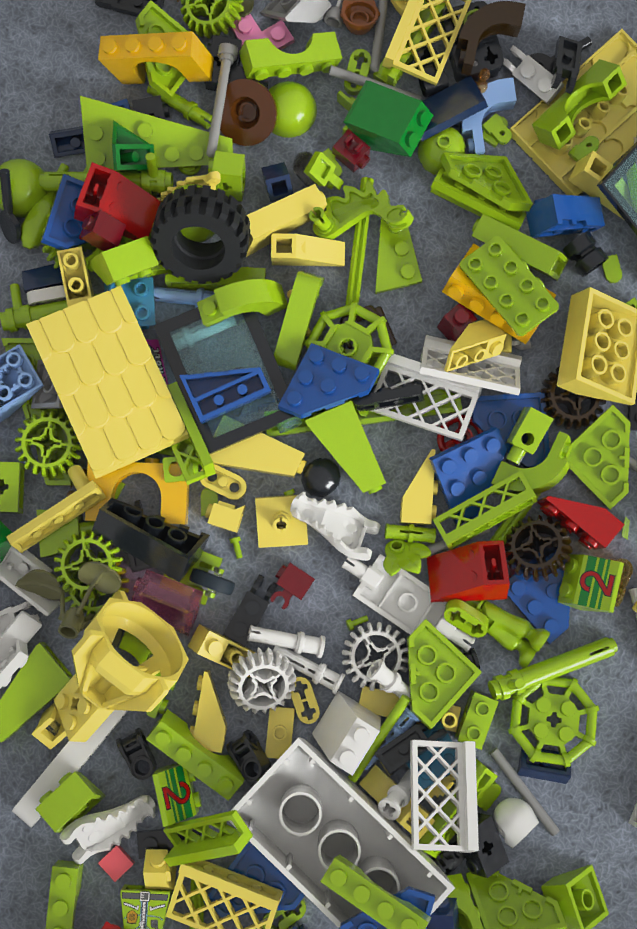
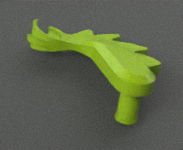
M370 181L366 182L365 193L355 187L344 185L345 198L339 196L326 198L327 206L325 212L321 207H314L313 210L317 214L315 215L312 211L309 213L310 220L314 222L313 231L315 235L319 238L330 240L335 239L368 215L375 214L381 217L389 227L396 230L409 227L414 220V217L408 209L406 211L404 205H390L389 195L386 190L383 189L377 194ZM403 211H406V213L401 217V213Z

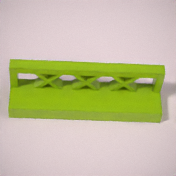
M445 2L434 6L438 18L443 15L446 9ZM429 8L419 12L422 23L433 20ZM436 24L425 28L428 37L436 28ZM420 30L410 34L413 45L425 41ZM412 52L403 54L399 62L409 66L414 60ZM383 59L379 70L373 73V78L395 87L405 72L391 67V69L383 67Z
M444 167L440 168L431 185V193L479 217L485 214L519 231L526 217V211H508L449 177Z
M241 267L225 280L221 278L220 282L212 283L207 281L206 284H198V281L193 280L192 282H187L181 276L177 278L168 273L165 274V283L168 288L197 290L201 287L206 291H214L217 288L239 281L266 279V268Z
M176 381L167 386L189 435V438L183 440V442L191 444L192 449L188 455L178 451L181 442L170 447L187 485L216 473L212 458ZM190 462L200 464L203 471L189 476L187 468Z
M520 470L432 520L446 545L452 550L538 501L536 494ZM520 479L526 490L519 494L509 493L510 484ZM493 493L503 495L501 503L496 507L486 505L488 496ZM470 506L479 507L478 517L474 519L465 518L466 508ZM448 518L458 520L456 529L446 534L441 522Z
M476 759L478 804L498 776ZM450 799L441 808L450 819L457 814L456 806ZM436 813L433 816L435 822L432 827L439 833L446 826L447 822ZM450 827L442 835V838L448 843L454 836L455 831ZM427 830L419 840V844H429L435 836ZM438 840L435 843L437 845H442ZM422 850L434 858H437L442 852Z
M237 810L174 823L163 829L174 846L164 860L169 867L236 855L243 850L253 837V834ZM231 820L237 829L229 826L227 821ZM209 825L219 829V833L209 828ZM192 828L202 833V836L192 832ZM177 833L184 836L185 840H181Z

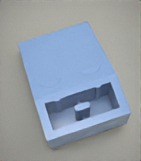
M20 344L0 355V422L9 418L44 386Z

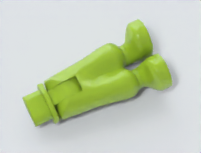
M487 600L465 602L487 616L489 620L487 633L506 650H517L519 652L518 663L522 668L530 664L536 652L543 647L550 635L548 630L536 629L528 620L511 614Z

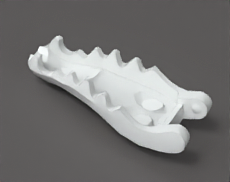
M302 492L294 498L290 508L294 518L310 525L344 555L358 560H370L372 551L369 548L361 547L365 533L374 535L379 533L381 525L378 522L367 519L354 507H347L345 503L337 505L335 500L326 501L323 498L317 501L315 498H308L305 495L306 492Z
M141 795L129 803L116 808L85 815L69 824L59 837L63 844H70L76 839L79 847L73 852L72 858L76 864H82L96 853L111 851L113 845L120 846L121 839L123 837L129 839L130 833L137 831V824L142 823L144 818L148 816L155 818V802L149 795Z

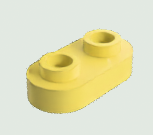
M214 464L217 479L213 482L209 481L208 477L200 480L204 487L230 500L241 499L247 491L246 482L242 477ZM233 483L239 485L237 492L230 491V486Z

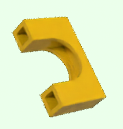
M193 31L100 36L98 60L122 84H145L146 68L144 62H158L170 65L178 69L189 82L212 81L214 58Z
M473 243L464 258L477 250L479 246ZM460 263L442 290V293L525 345L539 326L537 325L524 336H518L461 270ZM545 288L555 299L556 294Z
M145 458V463L133 462L97 479L88 463V480L90 482L93 480L102 489L107 498L85 511V521L96 520L99 509L111 498L115 499L116 489L125 478L134 474H146L152 477L160 488V516L165 518L164 522L188 525L190 484L187 485L186 481L166 483L164 481L163 463H160V459ZM173 462L170 464V474L172 476H180L182 472L178 463Z

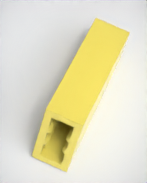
M316 184L247 215L251 231L246 257L271 244L272 233L288 234L311 221L309 218L310 211L315 215L317 214L313 210L314 207H321L323 210L326 208V197L322 191H319Z
M224 415L213 438L244 426V424ZM263 433L210 454L213 463L218 466L295 478L296 473L302 474L307 463L304 460L305 453Z

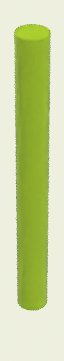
M402 694L380 727L379 734L353 776L351 774L348 775L350 781L357 782L375 755V752L379 749L410 703L411 699L408 696Z

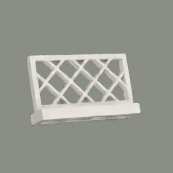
M429 335L425 336L420 356V374L519 396L522 356L501 352L500 355L446 372L444 368L448 354L456 341Z
M396 354L392 355L380 375L374 393L382 388L383 385L388 387L385 380L388 372L399 375L401 382L390 387L391 389L401 388L403 384L414 381L421 382L425 389L423 390V395H428L432 405L419 411L416 403H412L416 413L409 416L401 414L398 408L400 406L370 411L462 442L475 405L482 392V387L420 374L421 362ZM438 388L445 390L448 398L435 403L430 392ZM461 396L472 399L469 407L461 411L458 410L454 402L455 399ZM451 402L456 413L442 418L438 407ZM435 409L440 420L433 424L425 423L422 414ZM466 413V416L463 420L461 415ZM458 417L462 424L459 434L449 431L445 423Z
M411 740V849L456 851L462 853L479 851L475 742ZM418 747H426L433 754L426 764L418 758ZM445 748L455 749V761L451 765L440 755ZM435 759L446 769L438 778L428 769V766ZM423 771L434 782L426 791L418 784V776ZM448 773L456 780V787L451 792L440 782ZM436 785L446 795V798L439 805L428 795ZM424 798L434 808L426 819L418 811V804ZM449 799L457 809V814L452 819L441 809ZM436 813L447 822L446 826L439 833L429 823ZM424 826L435 836L429 844H419V831ZM450 827L457 833V845H449L442 838V835ZM438 840L442 845H437L435 843Z

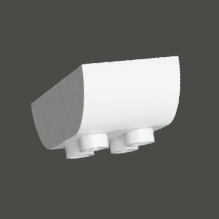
M301 737L296 739L232 809L237 810L253 834L249 841L338 928L341 922L362 912L320 882L333 859L339 854L362 869L373 882L392 895L408 886L434 894L436 898L431 914L455 889L449 878L425 852L411 849V837L393 820L384 818L380 814L378 806L358 786L350 781L325 755Z

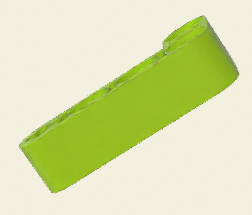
M298 271L274 352L278 366L296 371L324 277Z

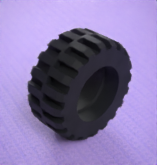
M189 185L187 189L181 187L176 189L174 194H168L163 202L160 203L151 232V247L157 260H161L160 264L166 270L170 269L172 271L171 274L179 278L181 276L187 282H192V280L198 281V284H206L207 281L212 283L220 282L221 278L225 280L231 277L233 273L241 268L242 263L245 262L251 231L250 221L241 204L237 205V200L233 196H226L225 191L219 188L213 190L211 186L203 185V188L197 187V185ZM187 227H203L217 234L221 240L213 243H200L186 238L180 230Z

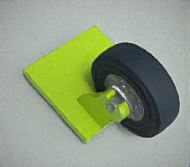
M203 551L199 560L180 582L164 574L159 589L206 605L208 598L214 599L216 592L231 595L235 583L222 578L225 571L220 568L223 558Z

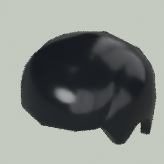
M318 458L304 468L301 482L304 490L311 496L325 497L339 486L341 474L338 466L332 460Z

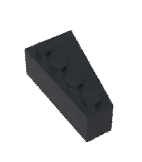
M111 498L99 509L92 529L95 535H102L105 541H111V544L122 549L124 552L131 554L178 582L182 580L199 560L210 536L203 532L200 535L189 532L190 527L182 524L179 527L164 522L165 518L159 515L147 516L143 514V509Z

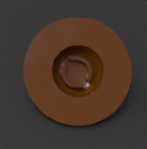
M238 79L227 84L220 127L221 132L225 137L232 138L233 143L241 146H253L263 142L270 136L277 121V107L272 94L263 84L252 79Z

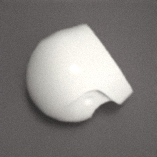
M508 798L501 801L493 813V821L497 831L503 836L505 843L512 849L539 824L530 805L518 798Z

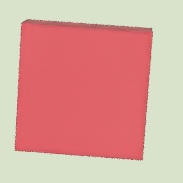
M117 845L98 862L114 882L135 863L124 849Z

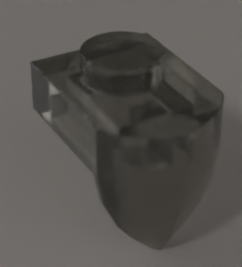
M309 151L298 153L293 161V172L306 187L316 184L304 173L306 166L313 156Z

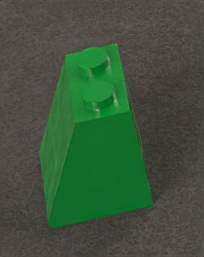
M366 80L343 122L370 147V150L411 157L434 115L421 100Z

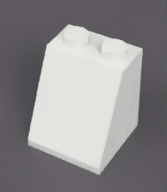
M337 691L312 735L329 761L353 776L380 732L381 717L342 692Z

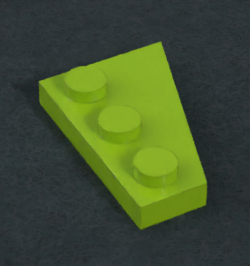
M381 218L375 294L422 283L409 228L407 227L402 230L393 229Z

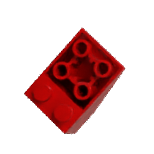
M92 162L76 203L74 219L83 222L89 214L92 215L102 210L126 225L123 233L124 237L137 240L145 236L149 237L161 201L117 171Z
M546 496L537 502L541 505L539 508L541 512L552 518L554 516L561 523V528H566L569 534L572 532L580 538L578 542L588 550L591 548L594 550L606 548L625 525L607 509L552 496Z
M504 540L478 541L427 557L431 602H448L452 599L462 601L507 599L510 582Z

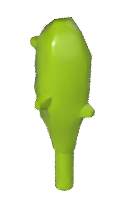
M61 163L57 172H68L70 167ZM47 191L46 195L35 203L21 225V242L24 248L31 250L44 245L41 244L42 230L46 227L57 191Z

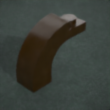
M514 1L493 2L479 8L467 19L460 32L456 49L461 50L458 64H463L461 74L471 75L477 46L486 37L496 34L518 37L522 26L525 3Z

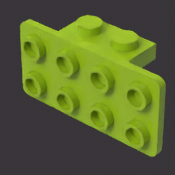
M494 236L460 262L461 270L518 336H524L559 309L558 302L545 289V285L540 278L535 277L531 273L526 262L523 259H519L500 236Z

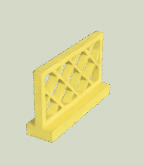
M408 0L382 66L388 69L394 67L436 86L472 0H462L465 2L464 7L457 11H453L449 0H426L427 4L423 5L424 0ZM445 2L449 14L438 18L434 6ZM429 8L433 20L422 23L419 12ZM451 18L455 29L445 33L440 22ZM436 24L440 35L429 39L425 28ZM420 30L425 41L413 45L410 34ZM443 40L446 50L436 55L432 43ZM427 45L431 57L420 61L416 49ZM412 52L416 63L408 66L399 62L403 54ZM433 61L437 69L435 77L425 73L422 65Z
M206 860L180 865L179 876L165 917L195 929H224L222 923L233 919L237 929H263L262 926L265 924V929H271L284 891ZM184 877L193 879L198 888L187 893L183 885ZM211 887L218 889L222 898L211 902L206 890ZM201 893L206 905L195 909L190 897ZM234 897L241 898L246 907L235 912L230 899ZM185 900L190 912L181 914L174 911L176 903ZM224 902L230 914L219 919L214 906ZM260 906L271 910L269 917L262 921H259L254 911L255 908ZM208 909L214 921L206 924L201 921L198 913ZM249 912L254 924L243 928L238 916Z

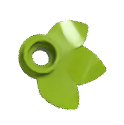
M391 540L385 546L386 558L384 559L383 567L390 576L398 573L400 569L419 574L421 571V559L431 556V551L422 543Z

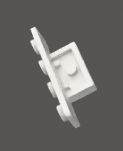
M11 546L4 560L0 563V581L23 597L38 611L42 612L45 616H49L60 606V600L46 599L15 585L19 579L32 570L40 569L50 573L53 570L28 550L20 553Z
M21 611L0 635V689L2 686L6 687L11 681L13 673L26 664L29 657L27 643L42 627L41 621L25 611Z

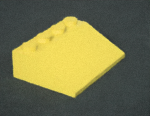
M591 287L571 295L557 386L577 395L634 405L637 392V309Z

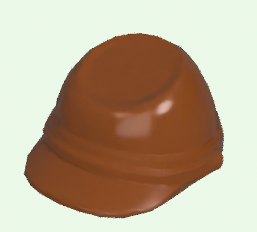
M343 0L340 17L343 19L344 25L349 32L354 35H365L377 23L380 12L374 0Z

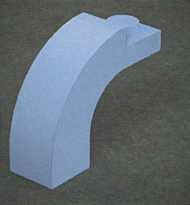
M513 78L495 80L479 89L488 107L462 120L459 133L463 136V139L468 138L466 139L468 153L484 155L485 153L482 133V121L485 117L493 112L512 110L517 99Z

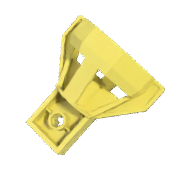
M118 590L106 601L84 630L82 639L71 650L75 675L53 699L68 740L86 742L114 710L151 712L178 681L189 660L174 627L142 602L129 601L124 591ZM118 629L125 630L138 638L147 646L153 656L139 666H133L126 661L112 646Z

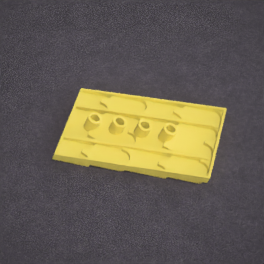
M623 29L617 32L580 65L576 81L601 59L620 65L627 85L610 101L597 102L583 109L573 123L576 134L560 150L540 143L532 124L565 93L568 78L562 81L565 86L549 105L541 100L509 129L512 133V139L516 141L546 175H549V178L566 195L579 196L583 193L581 189L568 181L577 163L568 155V152L576 144L579 145L588 136L597 137L599 148L596 153L613 165L634 145V137L637 136V43Z
M121 286L26 324L96 479L189 438L182 418Z

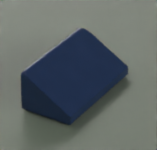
M83 126L50 131L49 137L54 158L85 153Z
M54 264L22 271L25 293L63 285L60 265L55 269Z
M521 748L517 774L519 776L567 784L571 778V766L565 768L563 765L536 761L532 763L529 761L528 755ZM541 749V752L559 754L558 751Z

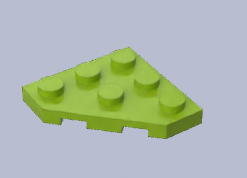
M152 0L149 1L135 20L138 34L188 32ZM144 62L149 85L169 101L186 78L178 69L170 65L158 62Z
M443 152L440 161L449 177L508 211H530L533 203L507 156Z
M613 404L571 442L573 444L572 450L567 458H563L568 461L570 469L610 510L629 493L628 475L630 460V421Z
M425 619L407 638L411 712L424 725L432 729L482 671Z
M499 871L488 878L471 874V872L466 873V880L475 906L480 912V921L484 929H567L559 904L551 897L547 896L546 898L533 891V888L516 879L511 880L500 874Z

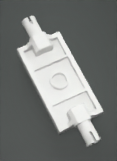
M379 554L373 565H369V567L358 559L348 557L346 560L354 564V567L346 561L343 563L342 568L360 579V584L352 596L411 635L427 619L442 635L466 652L469 651L471 646L465 643L463 639L470 644L475 642L476 638L466 634L445 620L444 611L447 602H431L429 586L403 569L390 576L383 567V562L386 558L383 555Z

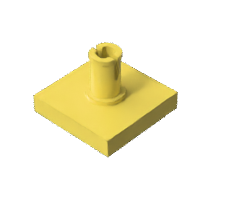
M297 495L255 497L259 548L308 545L307 523L294 518L290 512L291 503Z

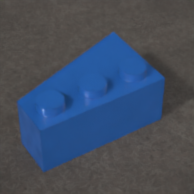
M551 194L546 198L535 200L530 211H526L530 237L532 238L582 234L588 230L591 233L605 226L600 197Z
M261 367L179 375L202 424L271 393Z

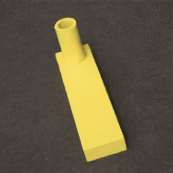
M74 465L67 471L77 491L7 536L10 545L20 553H23L107 498L102 489L93 480L91 482L88 480L80 465Z
M365 686L361 690L359 704L376 715L388 717L400 698L393 693H386L378 688L371 691L369 686ZM453 705L440 719L445 730L456 732L461 711L460 706Z

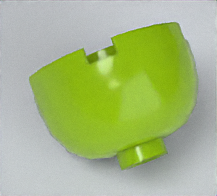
M449 127L424 141L420 140L417 155L423 168L437 175L440 168L443 167L440 161L443 152L465 154L466 145L459 131Z

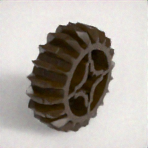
M560 366L557 367L556 374L550 372L548 374L550 380L545 379L542 382L546 388L539 391L546 396L540 399L541 403H547L548 405L543 409L544 412L550 411L552 414L549 417L553 419L556 417L558 419L556 421L557 427L565 422L564 427L566 430L571 428L572 423L575 430H579L581 424L584 427L590 426V420L594 422L598 418L596 414L603 413L604 410L599 405H605L606 400L577 395L581 397L573 402L572 399L570 400L569 397H566L572 393L567 390L559 395H554ZM591 398L588 411L580 415L581 402ZM557 404L566 405L569 413L572 415L563 412Z
M538 515L536 521H533L532 517L528 516L527 523L524 524L522 520H519L520 527L512 526L513 534H506V540L508 541V543L504 544L505 551H507L505 553L506 560H509L508 565L511 569L515 568V574L518 576L523 574L525 580H528L533 575L535 582L539 581L540 576H543L544 580L548 581V574L552 573L554 577H557V569L563 571L566 569L563 562L569 563L571 561L568 554L573 552L572 546H570L572 540L571 537L567 536V529L561 528L559 521L553 523L551 517L543 521L540 515ZM538 533H545L551 535L554 538H544L539 536ZM530 536L529 540L526 543L521 544L524 541V539ZM536 540H537V542H538V544H539V546H540V549H541V550H540V554H541L540 557H539V555H538V552L536 551V547H537V546H536V542H535ZM557 550L555 555L546 562L547 556ZM522 558H526V560L534 559L538 564L527 563Z

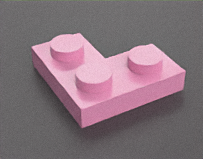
M249 14L241 17V20L234 21L236 29L230 27L235 37L242 40V45L245 40L269 38L276 48L282 50L294 43V37L282 20L261 31L252 15Z

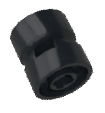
M589 230L579 235L563 248L569 260L576 261L575 268L582 277H585L609 259L601 247L595 246L596 240Z

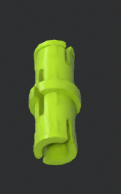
M386 523L384 538L406 540L407 543L417 541L434 544L436 528L414 527V524L403 526Z

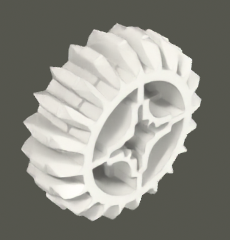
M369 622L367 623L368 631L364 632L363 627L358 626V631L361 634L357 637L354 632H351L350 636L355 639L353 643L348 640L344 642L345 645L351 648L350 651L342 650L343 655H349V659L342 660V664H351V667L345 672L346 674L355 672L356 674L351 680L356 682L361 678V688H364L366 683L370 682L369 688L371 691H374L375 683H378L375 680L368 679L360 671L363 667L372 665L375 660H369V656H372L369 644L376 652H383L380 658L384 662L386 656L393 650H396V661L391 671H407V668L401 666V662L408 663V658L402 657V653H407L408 648L400 647L406 640L405 638H401L398 641L395 639L400 634L398 630L394 631L392 635L389 634L391 625H387L385 630L382 631V623L377 622L376 630H373L372 624ZM381 635L388 638L392 643L383 647H376L369 636ZM363 640L367 654L355 663L356 648Z
M258 647L257 653L254 654L248 650V656L243 657L239 655V663H233L232 670L228 673L229 680L227 685L228 689H230V696L235 700L238 707H243L245 712L252 709L254 714L258 710H262L266 714L269 708L276 711V705L284 706V699H291V691H295L294 682H296L294 667L286 655L282 656L278 650L272 653V650L268 647L265 652H262ZM248 675H250V678L247 680V684L243 686L244 680Z

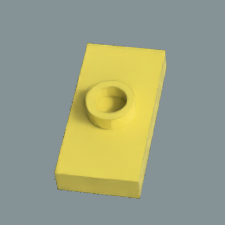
M276 706V711L270 708L265 750L268 758L279 759L291 746L295 708Z

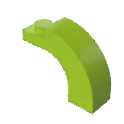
M251 279L231 283L215 289L214 295L197 302L203 325L207 327L231 316L246 312H259L265 316H270L288 306L282 285L268 279Z
M559 431L548 456L535 467L518 468L501 461L491 484L495 485L521 470L536 495L548 491L564 478L570 468L568 461L563 459L564 457L567 458L572 450L573 444H571L569 435ZM518 479L510 484L508 492L519 494L526 489L521 480Z

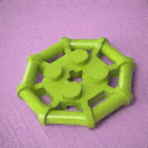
M354 301L349 305L326 312L323 310L308 339L304 340L307 350L310 344L313 343L365 364H368L374 353H378L380 356L374 365L375 368L379 369L378 379L388 360L394 355V349H392L386 327V318L376 315ZM349 315L348 321H345L343 324H334L332 321ZM358 315L372 324L365 328L356 323V316ZM326 325H328L330 329L324 340L318 341ZM375 330L378 331L381 347H374L371 333ZM350 341H353V351L345 354V348L342 347L343 344H349Z
M557 677L526 689L525 693L516 696L512 694L510 729L507 730L525 751L529 761L532 763L536 761L563 765L567 768L590 747H595L597 743L595 735L599 706H596L582 689L578 679L574 677L572 679ZM547 685L566 689L563 695L552 694L548 692ZM540 688L542 695L536 701L528 702L526 698ZM572 692L585 709L578 710L575 704L571 702L569 696ZM523 705L528 708L527 723L520 726ZM552 712L556 713V717L560 720L559 723L555 724V727H551V722L547 721V716H552ZM587 714L584 735L579 732L580 715ZM528 729L537 740L535 747H533L522 731ZM574 737L582 740L569 752H566L564 746ZM543 745L557 746L559 754L541 752Z

